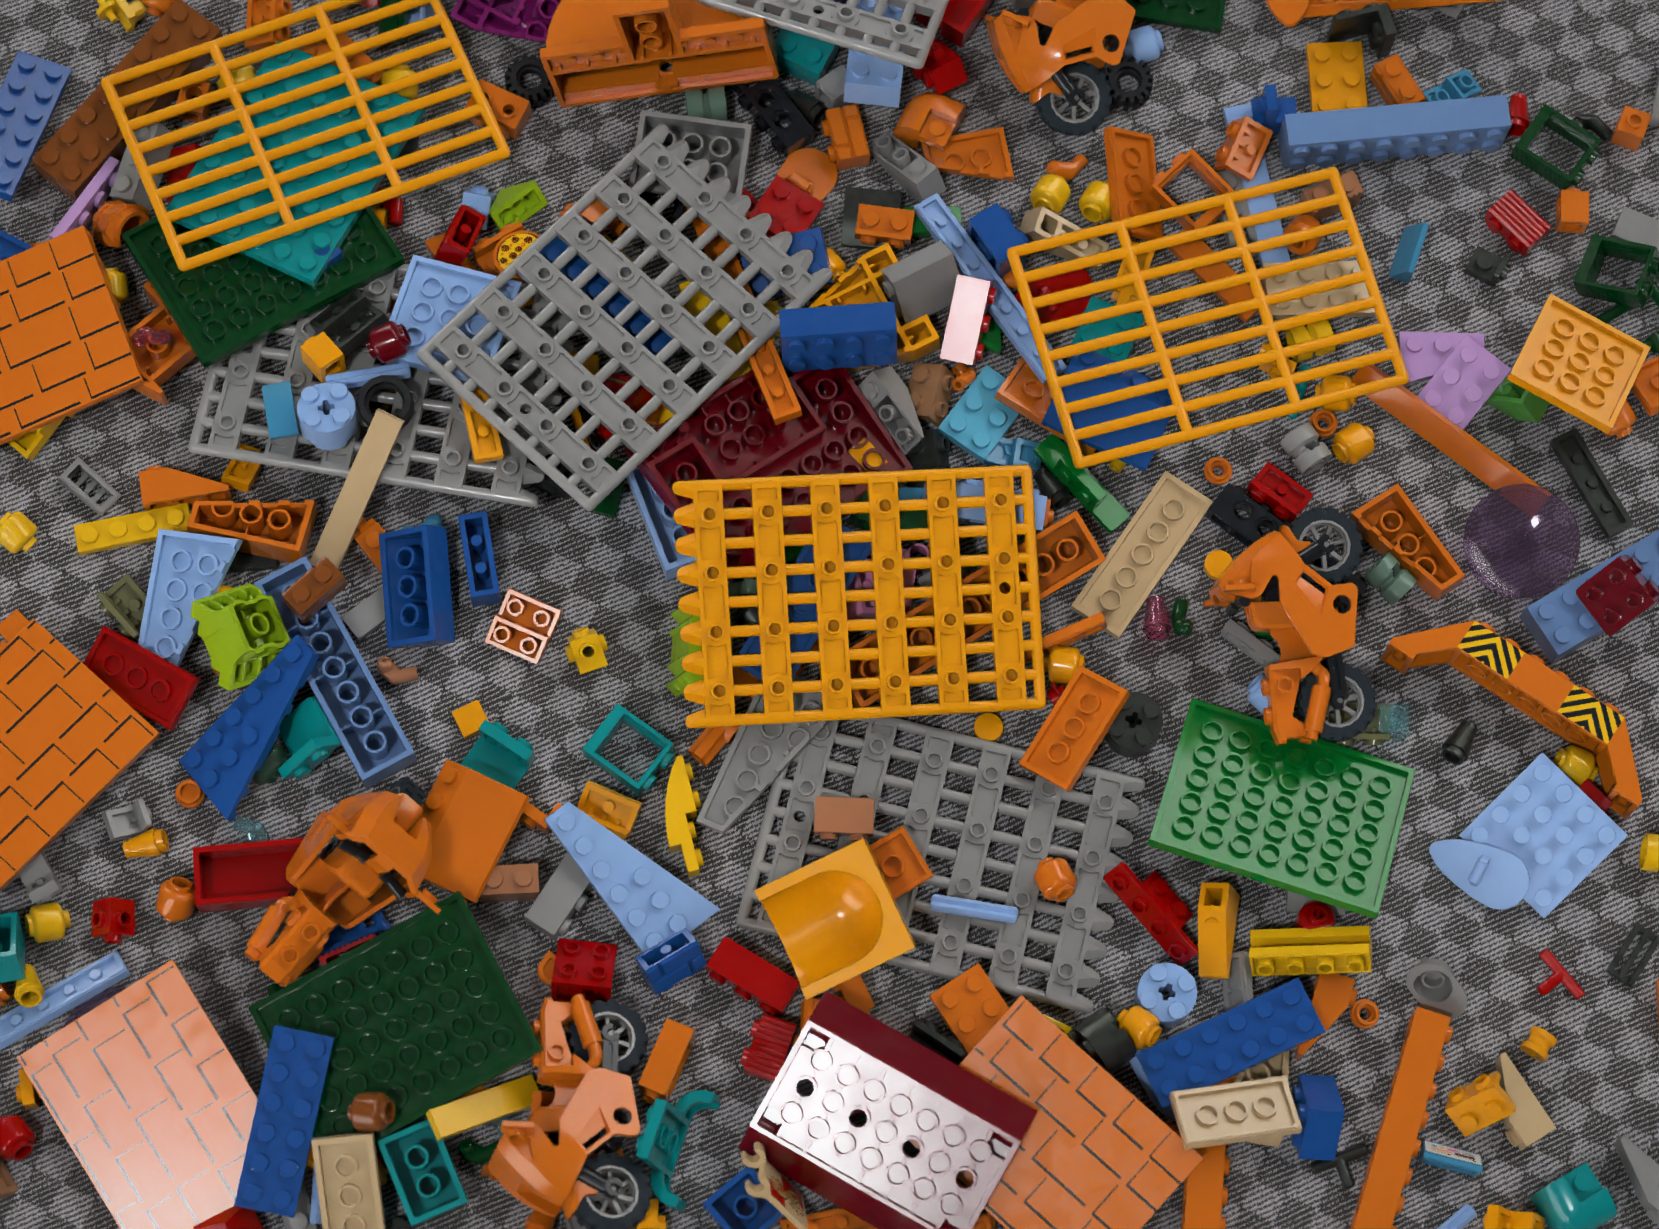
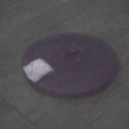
M1528 484L1505 486L1485 496L1469 515L1463 533V552L1466 563L1474 577L1491 592L1502 597L1517 600L1537 598L1556 589L1571 573L1580 549L1578 525L1568 506L1552 492Z

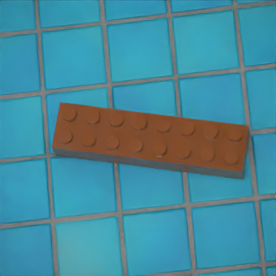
M176 0L109 75L223 37L222 31L185 2ZM208 53L123 82L114 87L118 96L122 97L201 70L212 59V56ZM101 84L31 160L36 172L73 201L78 199L110 156L119 161L123 158L127 146ZM180 89L124 108L128 120L169 107L178 97Z

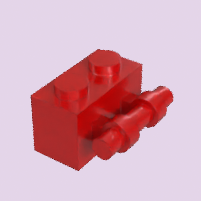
M934 39L922 69L910 67L916 80L920 79L927 89L931 88L938 95L968 81L960 56L939 39Z

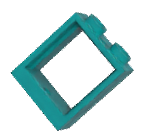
M618 703L582 748L585 758L638 796L644 790L647 792L651 790L658 779L655 775L662 767L666 769L675 758V754H673L674 743ZM623 723L662 750L638 782L599 755Z

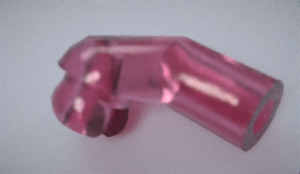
M144 326L138 328L137 332L132 335V340L139 347L145 346L147 342L152 345H165L171 339L169 332L166 330H156Z

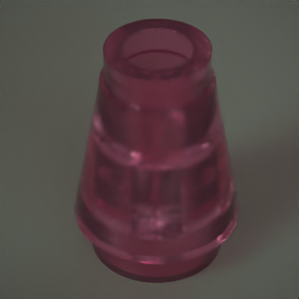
M1161 596L1148 597L1146 600L1143 632L1146 634V638L1152 641L1167 639L1172 628L1164 598Z

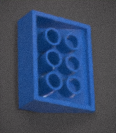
M1094 351L1072 356L1064 375L1116 361ZM1132 369L1062 387V392L1066 403L1154 381L1155 379ZM1165 389L1072 413L1070 417L1074 429H1079L1172 405L1168 390ZM1052 399L1041 424L1064 434ZM1171 417L1079 440V442L1102 452L1163 435ZM1155 450L1118 460L1146 472Z

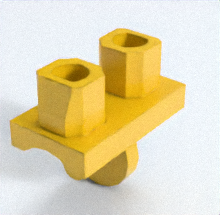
M97 0L100 5L96 11L97 17L100 20L109 19L111 23H116L119 20L127 33L134 31L135 22L146 16V7L141 0H136L129 4L126 0Z

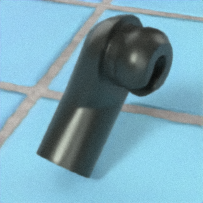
M1578 114L1573 118L1574 123L1585 130H1593L1603 141L1607 140L1613 133V130L1597 115Z

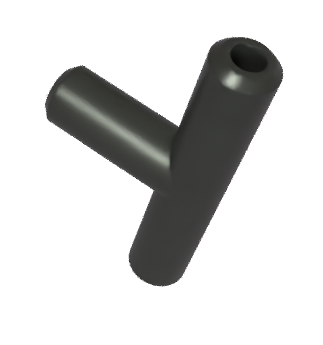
M1362 1144L1337 1153L1334 1161L1318 1160L1310 1163L1309 1167L1314 1175L1336 1167L1344 1189H1349L1355 1186V1182L1347 1163L1365 1157L1369 1152L1366 1145Z

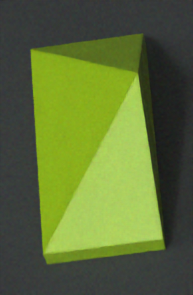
M533 180L500 189L489 210V214L500 231L507 224H515L519 221L521 223L548 205V202L536 181Z

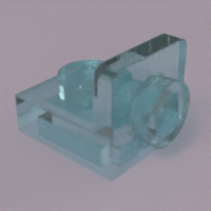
M1381 704L1379 706V732L1381 734H1392V741L1404 742L1410 733L1409 705Z

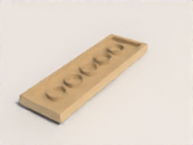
M1165 471L1105 556L1106 560L1098 566L1070 609L1083 618H1088L1102 612L1107 624L1106 629L1103 631L1119 640L1214 501Z

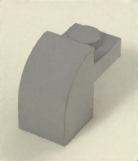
M43 852L19 874L25 885L27 895L33 904L39 905L63 891L56 874Z

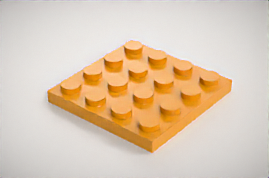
M1550 293L1507 380L1608 434L1615 424L1651 347Z

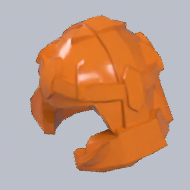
M123 200L104 202L92 218L93 236L104 246L119 248L122 246L120 240H123L121 234L149 221V210L139 204L125 203Z

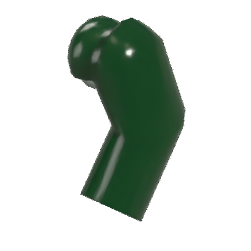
M1175 599L1170 619L1173 632L1177 636H1190L1193 630V623L1185 621L1189 601L1184 599Z
M464 1139L459 1143V1154L466 1161L483 1165L490 1161L499 1140L483 1147L473 1143L471 1139Z

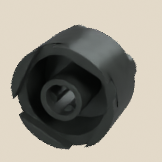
M1129 692L1131 695L1104 738L1108 746L1115 753L1125 757H1135L1154 747L1162 730L1163 716L1160 705L1151 697L1139 692ZM1130 720L1135 722V728L1129 727Z
M1100 1008L1067 1033V1036L1112 1075L1136 1056L1137 1051L1123 1028L1119 1030L1113 1023L1116 1019L1106 1009Z

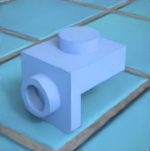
M472 185V189L468 188L463 192L462 205H466L485 215L486 220L481 229L487 230L490 218L489 210L492 201L495 199V193L488 192V187Z

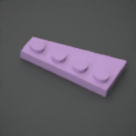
M111 156L107 159L51 232L49 240L82 225L88 230L93 222V215L110 195L120 166L119 160Z

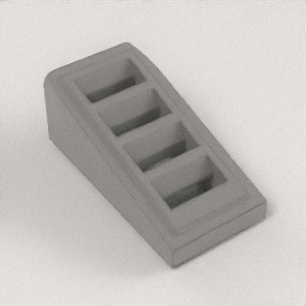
M79 457L58 478V481L101 517L122 496ZM79 470L84 474L75 483L71 481ZM89 477L92 482L82 491L79 487ZM96 485H99L101 489L90 498L88 494ZM105 492L110 494L101 506L96 503Z

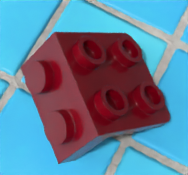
M1628 555L1617 557L1576 590L1578 598L1607 635H1614L1645 610L1652 609L1659 604V588L1652 580H1646L1641 573L1643 571L1641 564L1634 557L1630 558Z

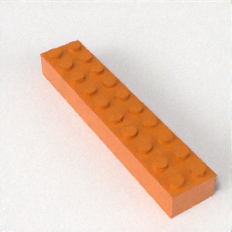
M1077 510L1044 528L1043 531L1036 533L1040 600L1106 560ZM1025 540L1017 545L1018 552H1025ZM1019 564L1020 581H1027L1026 564ZM982 566L963 577L962 584L989 583L988 566ZM1001 583L999 589L1003 594H1007L1010 587L1007 583ZM1020 593L1021 611L1029 607L1028 593ZM990 595L963 596L964 614L991 612ZM932 598L907 611L905 616L933 615ZM991 624L964 625L965 643H971L991 631ZM934 627L906 628L907 646L935 645ZM876 631L851 645L849 649L877 648ZM935 656L908 658L909 675H919L935 665ZM877 659L850 661L851 678L878 677ZM879 689L851 690L852 703L855 708L866 707L880 698Z

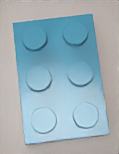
M988 365L983 368L937 429L949 441L983 464L988 455L990 456L1002 437L1006 435L1021 415L994 398L1006 378Z

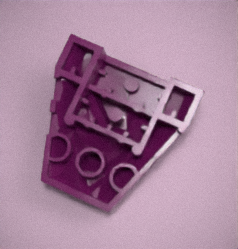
M458 0L449 17L474 31L546 44L552 17L561 0Z

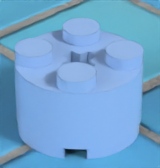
M320 383L308 386L302 390L297 404V414L303 438L321 450H336L348 444V440L353 435L355 436L358 431V417L355 400L347 387L342 383Z
M1174 963L1154 964L1142 975L1137 984L1134 994L1135 1005H1139L1156 1015L1160 1020L1159 1027H1172L1181 1023L1190 1014L1196 1003L1197 987L1195 978L1183 967ZM1164 990L1169 991L1170 997L1167 1001L1162 999V992Z

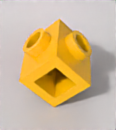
M588 626L572 631V636L566 637L569 646L564 647L569 663L575 662L580 675L608 665L604 651L608 650V646L603 634L598 635L594 628L589 629ZM586 646H590L588 650L583 651Z

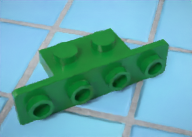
M1051 434L1033 450L1035 455L1061 483L1070 489V492L1109 533H1112L1130 517L1129 512L1087 468H1075L1069 448L1056 435Z

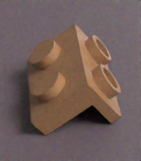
M914 363L908 384V390L918 419L929 420L936 427H939L948 414V405L954 390L952 381L956 378L944 364Z

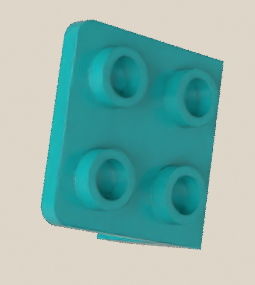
M315 697L306 698L282 720L279 726L281 730L279 734L292 757L278 768V771L283 779L293 777L302 779L308 776L319 763L327 759L342 744Z
M485 719L479 727V739L460 765L515 789L535 761L534 751L531 750L533 746L521 737H518L516 740L508 735L509 730L499 722L494 721L492 724Z

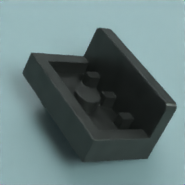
M935 429L923 431L924 438L905 455L913 470L951 468L948 453L950 452L949 440ZM925 481L907 482V487L923 488Z

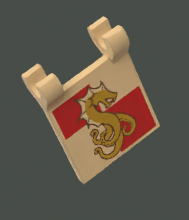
M758 1141L753 1144L754 1151L757 1153L754 1156L749 1155L745 1150L741 1152L742 1162L745 1166L759 1168L758 1180L761 1184L755 1185L748 1179L745 1182L747 1193L753 1197L767 1199L798 1229H808L803 1194L766 1160L763 1144Z

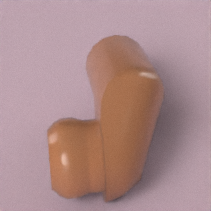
M387 656L381 657L377 661L379 675L391 684L397 685L419 680L416 665L401 669Z

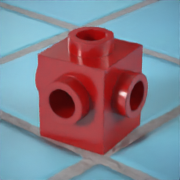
M114 897L94 901L91 917L92 937L102 938L104 943L119 944L122 943V939L134 936L136 926L135 901Z

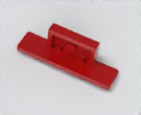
M1121 862L1103 876V880L1177 965L1182 966L1198 954V947L1181 929L1193 916L1192 912L1155 870L1141 882L1124 862Z

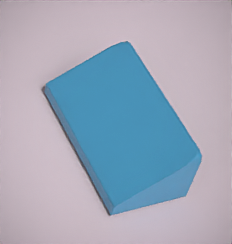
M1423 222L1411 225L1403 230L1389 277L1405 283L1410 282L1429 228L1428 223Z

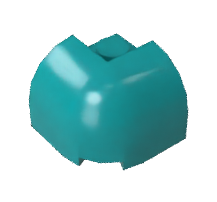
M1587 1162L1529 1197L1540 1216L1545 1218V1224L1550 1229H1597L1617 1215L1616 1206L1606 1187L1603 1188Z

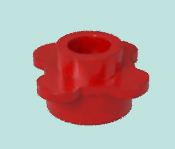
M1052 681V688L1046 692L1055 706L1066 686Z

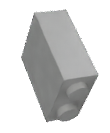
M941 240L881 270L885 280L882 282L883 290L891 299V302H894L897 319L900 318L904 324L925 314L930 316L951 305L959 271L953 253Z

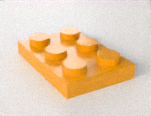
M1362 41L1307 43L1305 51L1311 112L1368 107Z

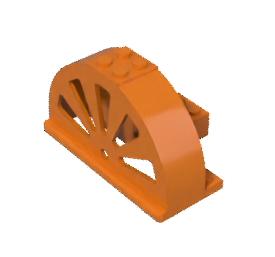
M561 0L548 29L546 48H540V59L559 105L563 108L683 92L686 89H705L708 87L770 80L779 77L775 40L770 25L765 24L763 17H741L699 4L697 0ZM668 62L673 65L669 71L660 70L661 65Z

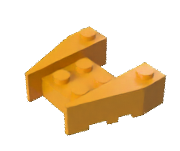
M887 242L863 254L856 261V264L846 273L844 272L837 279V282L826 293L819 296L809 308L888 302L881 289L882 282L885 281L881 270L898 262L889 243ZM927 314L903 326L900 325L896 317L897 364L916 361L940 349V337ZM879 365L860 366L858 368L845 367L846 371L879 367Z

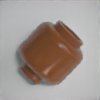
M383 1092L358 1093L352 1103L349 1104L347 1114L356 1130L360 1132H381L386 1130L394 1121L395 1105Z

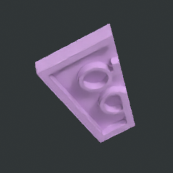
M1400 331L1398 334V346L1409 375V382L1402 386L1405 387L1413 382L1431 379L1466 334L1484 347V333Z

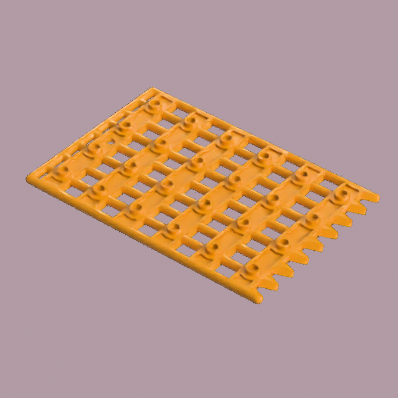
M1029 465L676 481L672 484V491L676 495L693 499V503L676 509L673 514V519L677 524L694 528V533L683 536L675 542V549L678 553L696 558V562L681 567L676 574L679 582L698 588L697 592L683 596L678 602V607L682 612L699 616V621L684 626L680 631V637L684 642L701 646L700 651L686 655L681 662L682 668L685 671L703 676V680L689 684L683 690V696L686 700L704 705L703 710L686 717L685 725L688 728L1043 709L1046 706L1032 468ZM1013 477H1021L1022 494H1014ZM983 478L984 496H956V480ZM925 481L926 499L899 500L898 482ZM867 484L868 501L840 503L839 485ZM809 487L810 504L782 505L781 488ZM751 489L752 507L723 508V491ZM1015 506H1023L1024 523H1016ZM984 507L985 525L958 526L957 509ZM927 510L928 528L900 529V511ZM869 513L870 531L842 532L841 514ZM811 516L812 533L784 535L783 517ZM752 519L753 536L725 538L724 520ZM1017 535L1025 536V552H1018ZM986 537L987 554L960 555L959 538ZM928 539L929 557L902 558L901 541ZM870 542L871 560L844 561L843 544ZM812 545L813 563L785 564V546ZM754 548L755 566L727 567L726 549ZM1019 564H1026L1027 581L1019 580ZM988 566L989 583L962 584L961 567ZM930 569L931 586L904 587L903 570ZM872 572L873 589L846 590L845 573ZM814 574L815 592L787 593L786 576ZM756 577L757 595L728 596V579ZM1001 583L1009 585L1010 590L1007 594H1003L1000 591ZM1020 593H1028L1029 610L1021 611ZM990 595L991 612L964 614L963 596ZM932 598L933 615L906 617L905 599ZM874 601L875 618L847 620L846 602ZM816 604L817 621L789 623L788 605ZM757 607L758 624L730 626L729 608ZM1022 622H1030L1031 639L1023 640ZM991 624L992 642L965 643L964 625ZM934 627L935 645L907 646L906 628ZM876 630L877 648L849 649L848 631ZM817 633L818 651L790 652V634ZM759 636L760 654L732 655L731 638ZM1024 651H1032L1033 669H1025ZM993 653L994 671L967 672V654ZM935 656L936 674L909 675L908 658ZM877 659L878 677L851 678L850 661ZM819 662L820 680L792 682L791 664ZM761 666L762 683L733 685V667ZM1033 680L1034 698H1027L1026 681ZM995 682L996 700L969 701L968 684ZM937 686L938 703L911 705L910 687ZM879 689L880 706L852 708L851 690ZM821 692V710L794 711L793 693ZM762 695L763 713L735 714L734 696Z

